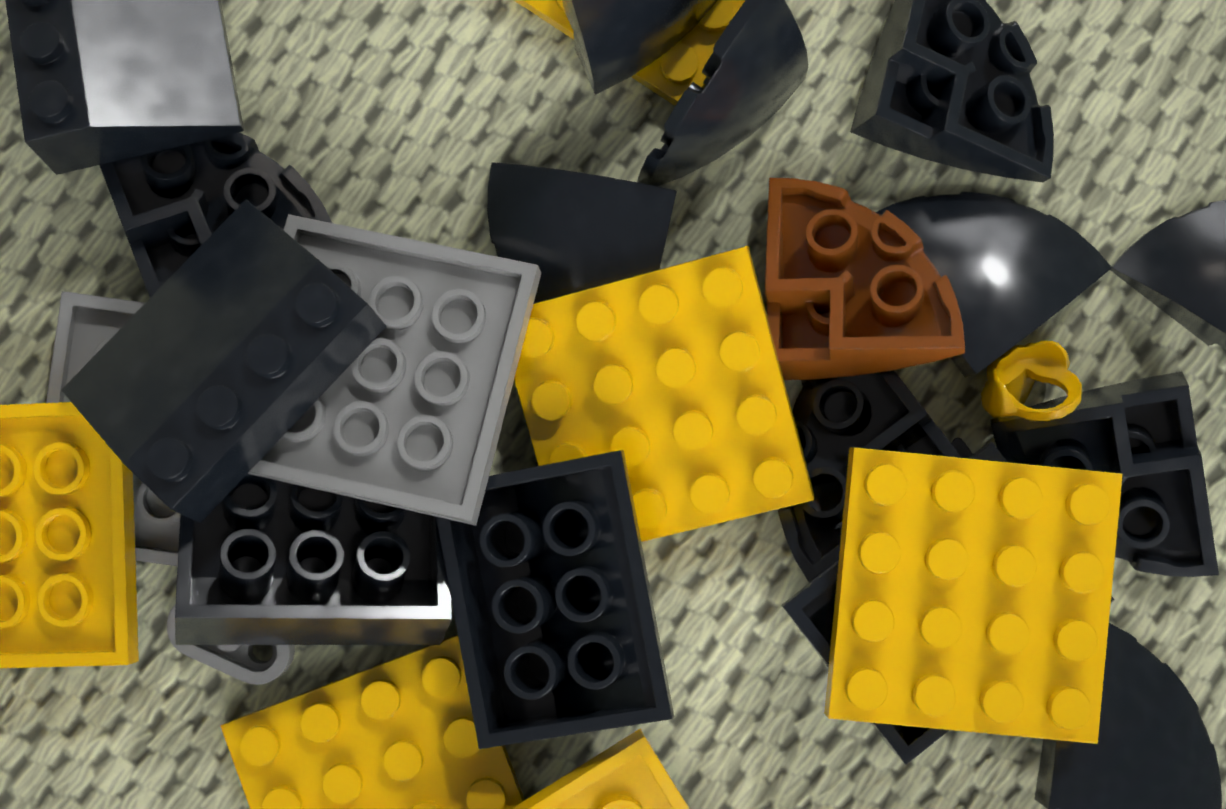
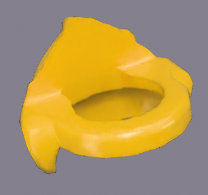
M1040 341L1026 345H1015L988 365V380L981 392L982 407L994 418L1018 416L1030 421L1060 419L1072 413L1080 404L1082 384L1078 377L1068 370L1070 365L1068 353L1059 343ZM1035 380L1057 385L1067 394L1064 402L1056 407L1033 409L1024 406Z

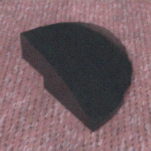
M562 0V4L573 29L575 51L596 95L632 77L664 55L701 21L718 0Z
M745 0L715 43L713 53L702 70V74L706 76L703 82L705 84L704 89L692 82L687 90L684 91L664 125L666 130L660 140L664 145L661 149L654 148L646 157L638 176V183L660 186L682 178L717 160L758 130L786 103L806 79L808 71L807 49L801 31L785 0Z
M895 0L873 54L850 132L885 147L964 170L1042 183L1051 179L1054 157V131L1051 107L1038 104L1030 77V72L1037 65V60L1016 21L1003 23L986 0Z
M240 132L99 165L150 298L245 200H248L282 230H284L288 214L332 223L321 200L294 167L288 165L284 169L273 159L260 152L253 138Z
M491 162L487 195V214L491 242L495 245L497 257L539 266L541 277L534 303L660 269L677 190L587 173Z
M974 192L930 197L918 196L892 204L876 212L882 215L885 210H888L906 223L922 239L923 252L933 263L941 277L947 275L958 301L965 341V353L950 358L965 378L978 374L1068 305L1112 268L1094 246L1058 218L1050 214L1046 215L1006 197Z
M1226 200L1211 202L1206 207L1162 222L1125 250L1111 266L1110 271L1208 346L1218 344L1226 350Z
M894 370L847 377L801 380L803 387L796 399L792 413L812 485L814 500L778 509V514L785 538L795 561L809 583L839 560L850 447L962 458Z
M1182 371L1083 391L1081 402L1077 408L1060 419L1030 421L1018 416H1009L990 420L996 447L1008 463L1123 474L1115 557L1129 561L1133 569L1140 572L1180 577L1219 575L1202 455L1197 445L1189 384ZM1067 396L1029 407L1033 409L1056 407L1063 403Z
M1111 623L1108 626L1098 744L1043 739L1034 799L1047 809H1222L1221 776L1217 754L1199 714L1198 705L1186 686L1168 664L1162 663L1147 648L1138 643L1134 636Z

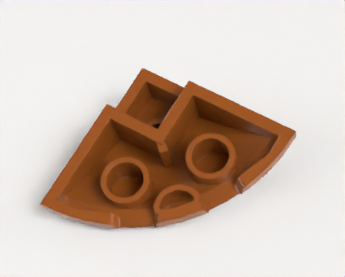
M769 178L765 294L767 298V319L784 380H812L892 371L931 363L965 353L963 322L958 301L947 275L942 277L939 275L933 263L923 252L922 239L906 223L888 210L879 215L869 208L853 202L848 191L841 187L796 178Z

